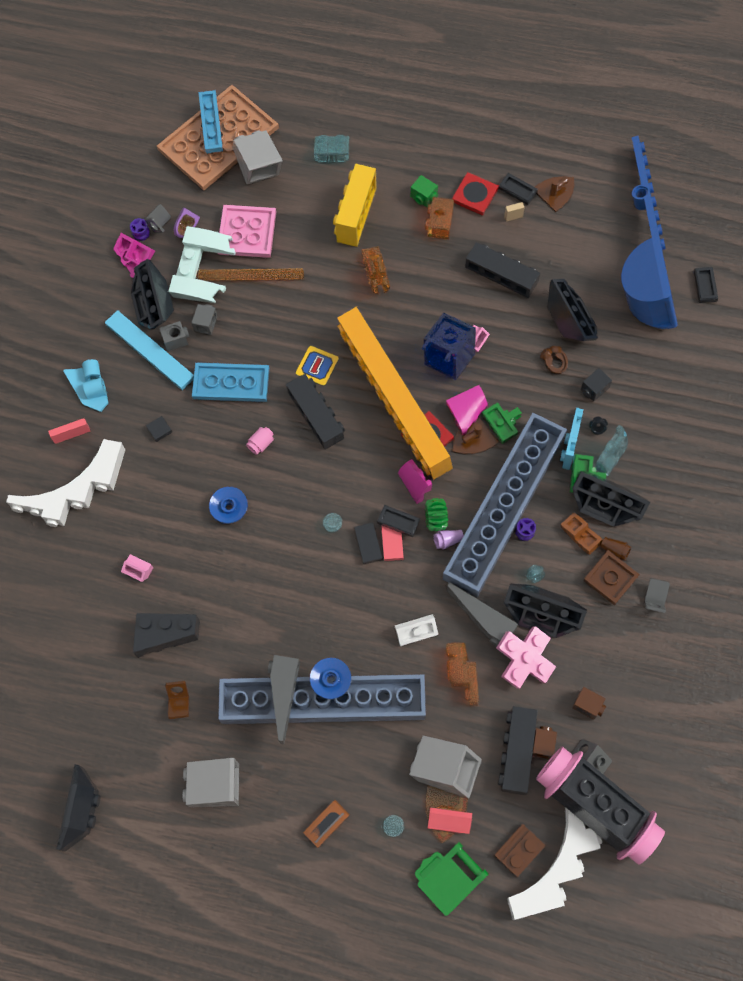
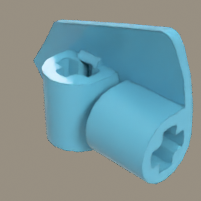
M93 359L86 360L82 363V368L64 370L82 404L102 412L109 403L98 361Z

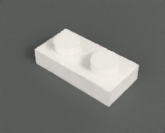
M433 614L395 625L400 646L438 635Z

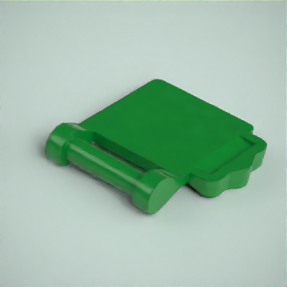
M460 842L444 857L439 852H435L431 857L424 859L421 867L415 872V876L419 880L418 887L445 916L449 915L489 874L485 869L482 870L462 849L463 845ZM455 854L477 876L473 881L451 859Z

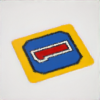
M309 346L296 374L299 376L306 374L314 382L325 385L339 358L321 349Z

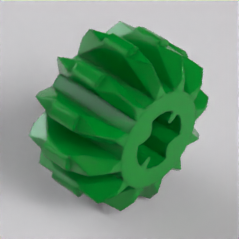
M432 498V500H427L425 503V518L430 531L445 530L448 526L447 507L443 499Z

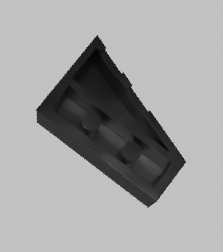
M137 613L133 653L139 658L145 654L159 652L165 648L176 647L198 640L199 618L196 614Z

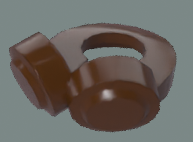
M551 346L541 352L540 358L545 361L546 367L552 373L561 374L567 369L568 359L562 351V347ZM552 353L562 361L560 368L553 367Z

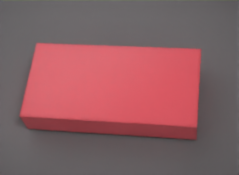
M85 418L48 432L53 442L57 444L88 433L90 428Z
M381 525L384 561L404 560L402 533Z
M430 808L428 828L469 834L472 813Z

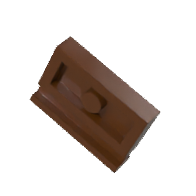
M522 824L494 856L517 878L546 845Z

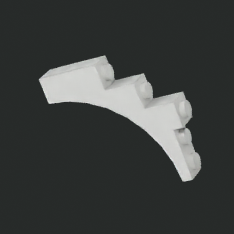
M103 439L100 449L91 464L67 485L40 495H8L6 502L11 507V510L23 513V511H27L34 516H41L49 526H64L70 506L76 509H82V507L89 508L95 488L103 492L114 490L125 448L122 442Z
M565 808L566 826L563 843L550 869L536 884L524 892L507 898L513 920L565 906L566 895L564 889L559 888L558 884L583 877V863L581 859H577V856L600 849L599 844H602L601 837L591 828L586 829V824L567 808Z

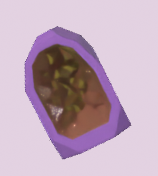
M183 207L175 222L174 234L179 238H184L186 227H195L200 217Z

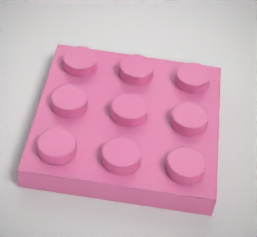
M223 205L219 233L233 238L232 241H229V246L235 249L236 256L271 258L276 208Z

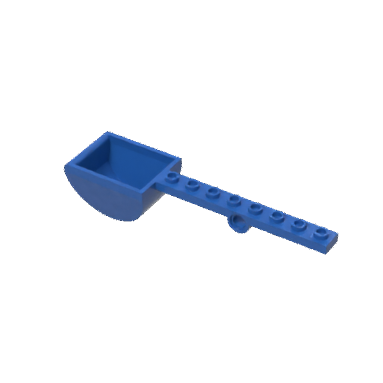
M638 135L632 137L641 185L636 186L632 190L634 205L638 210L647 211L652 238L641 243L628 256L622 269L621 280L629 309L638 320L655 328L671 329L677 327L678 323L662 251L666 247L664 239L659 237L663 235L661 224L657 225L656 222L660 221L658 210L654 211V207H657L655 196L651 197L654 189L652 182L648 183V180L651 179L650 170L645 169V166H648L647 156L642 154L646 152L644 142H640Z

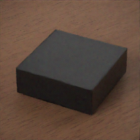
M162 416L146 425L156 442L172 433L171 428Z

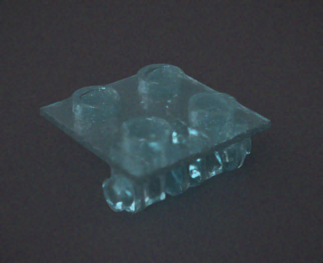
M315 136L314 160L327 162V155L328 162H330V155H333V162H335V155H337V162L349 160V136Z

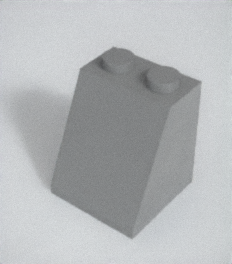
M260 130L255 131L247 136L240 135L233 139L232 147L246 184L279 175L282 158L266 130L262 132Z
M422 736L421 742L417 746V754L411 764L409 775L418 782L469 799L482 759L466 745Z
M235 758L187 762V768L183 770V779L186 781V789H183V802H186L188 807L239 806V763Z

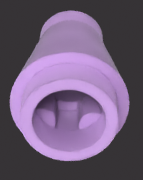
M462 530L438 531V533L434 534V542L437 549L442 548L444 550L461 542L464 535Z

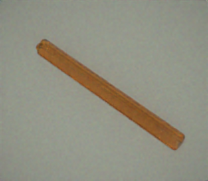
M302 268L198 270L197 277L198 280L303 279L304 270Z

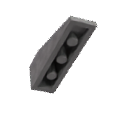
M449 582L447 592L489 639L492 645L497 647L506 632L510 631L514 634L518 626L516 622Z
M274 655L273 661H269L268 673H270L278 741L280 744H285L300 662L296 658Z

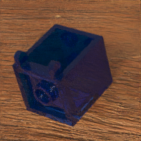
M443 312L424 337V345L422 347V350H424V364L457 380L475 355L476 328Z

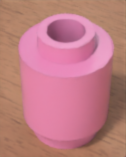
M260 427L248 439L246 446L255 455L259 452L262 453L274 440L272 437L274 434L269 428Z

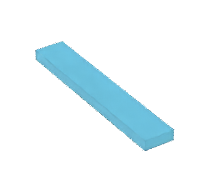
M118 310L105 321L107 327L181 390L194 380V375Z

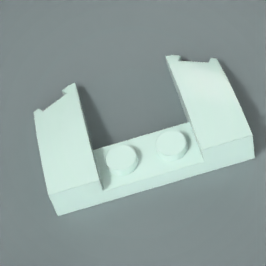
M187 226L182 241L184 249L177 274L173 275L168 291L172 297L216 303L212 297L218 290L224 293L226 287L196 279L203 251L235 255V249L229 246V241H232L233 238L218 232Z

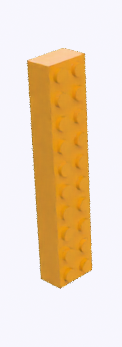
M355 307L337 317L339 322L337 327L345 343L347 342L349 350L353 357H356L361 370L365 371L366 377L371 386H374L379 399L383 400L388 414L392 415L396 427L403 433V438L408 446H411L417 461L420 460L427 476L431 475L434 480L453 469L450 455L358 308Z

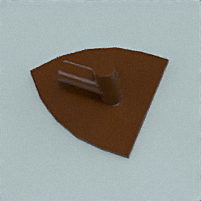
M561 176L546 179L535 186L538 189L537 194L557 212L572 196L574 177Z
M478 416L476 422L472 423L465 435H462L460 430L457 431L453 442V452L460 454L481 453L499 442Z

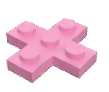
M537 627L530 629L524 641L520 640L510 631L506 632L496 649L511 659L501 677L519 689L529 673L540 682L546 683L556 666L545 659L541 653L551 638Z

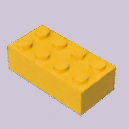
M355 164L354 169L350 170L349 184L344 187V199L340 200L338 206L339 213L338 215L335 214L333 225H335L334 234L336 235L337 242L355 247L358 246L376 192V168Z

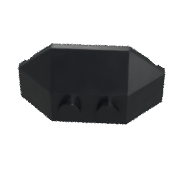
M146 259L134 267L135 275L132 281L131 296L138 324L153 330L169 318L174 308L170 293L168 292L166 279L151 260Z
M552 279L549 285L547 308L563 337L580 341L598 339L597 326L581 297L568 285L565 279Z
M580 471L572 487L579 512L613 527L641 520L650 504V501L633 491L594 473Z
M510 584L504 601L505 606L519 626L528 629L537 627L546 635L554 638L580 630L587 613V609L569 597L529 584Z
M77 764L74 765L56 850L64 852L89 835L91 828L95 827V808L99 806L101 799L99 790L85 769Z

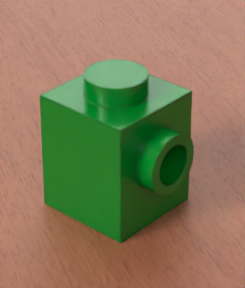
M422 175L410 188V197L418 204L426 207L434 203L439 195L438 185Z

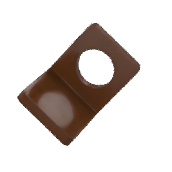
M186 682L166 683L165 687L169 698L168 718L188 717L189 693ZM173 687H181L183 690L176 693L171 689Z

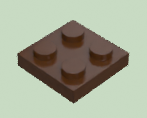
M608 550L583 581L615 606L640 574Z

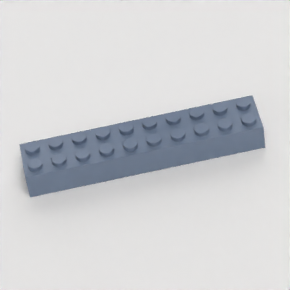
M532 413L443 572L442 580L452 583L475 597L479 596L517 523L564 440L566 428Z
M424 675L351 676L349 689L344 695L336 699H325L317 695L312 689L310 677H297L289 723L425 720ZM329 677L327 679L328 683H333L335 681L334 677ZM271 678L220 679L219 721L221 724L276 723Z

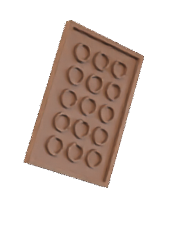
M233 85L217 96L223 146L222 152H205L201 110L157 145L158 151L203 191L238 163L232 147L233 139L240 135H251L259 130L261 132L266 130L270 136L279 129V124Z

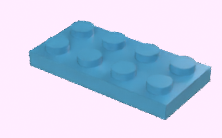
M195 363L192 398L199 400L267 402L269 365Z

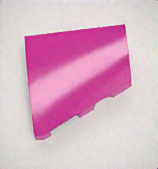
M123 233L120 234L113 248L116 254L121 257L122 264L127 267L132 278L135 275L134 267L146 259H151L155 250Z
M479 385L446 400V405L454 416L455 423L462 435L467 433L468 428L472 423L476 422L479 414L488 407L485 395Z
M412 459L400 468L398 474L416 504L422 502L424 494L431 491L432 482L425 480L422 470L417 467Z

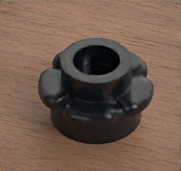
M600 416L594 417L589 422V427L594 434L600 435L607 430L608 422Z

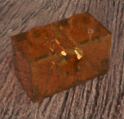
M433 197L432 204L428 205L427 212L430 215V219H426L425 223L428 237L449 239L454 199Z

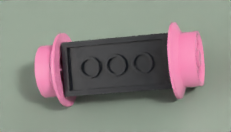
M563 746L559 748L536 778L546 788L544 798L548 799L550 796L555 798L618 851V860L629 857L638 865L643 863L654 852L665 834V831L655 823L657 813L655 811L648 812L582 757V751L572 755Z

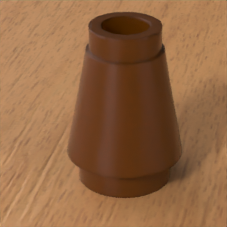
M607 537L601 543V548L606 551L609 550L620 560L624 561L627 559L632 548L627 542Z

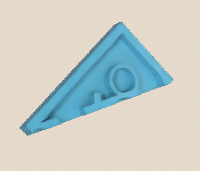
M576 408L571 432L566 433L564 444H567V450H562L560 461H563V469L570 470L584 409Z

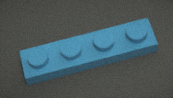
M216 90L199 92L205 152H222L223 146Z

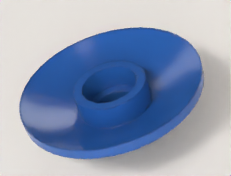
M224 487L217 490L209 502L211 515L217 521L225 524L239 521L245 515L248 507L246 496L235 487ZM228 505L233 506L231 510H227L226 507Z
M326 658L319 661L313 667L310 674L312 689L317 695L325 699L341 697L347 692L351 684V672L348 666L336 658ZM329 677H334L335 681L333 683H328L327 679Z

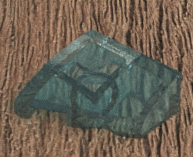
M618 425L615 435L607 443L596 463V470L606 473V476H609L628 447V437L622 426Z

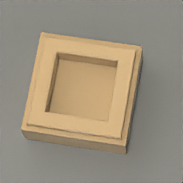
M523 202L506 206L504 215L506 222L523 217L525 208Z

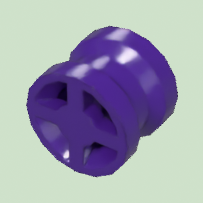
M137 218L130 223V230L135 240L144 241L149 237L150 231L144 219Z
M521 519L517 523L515 530L517 538L522 541L531 540L535 534L536 524L532 519Z

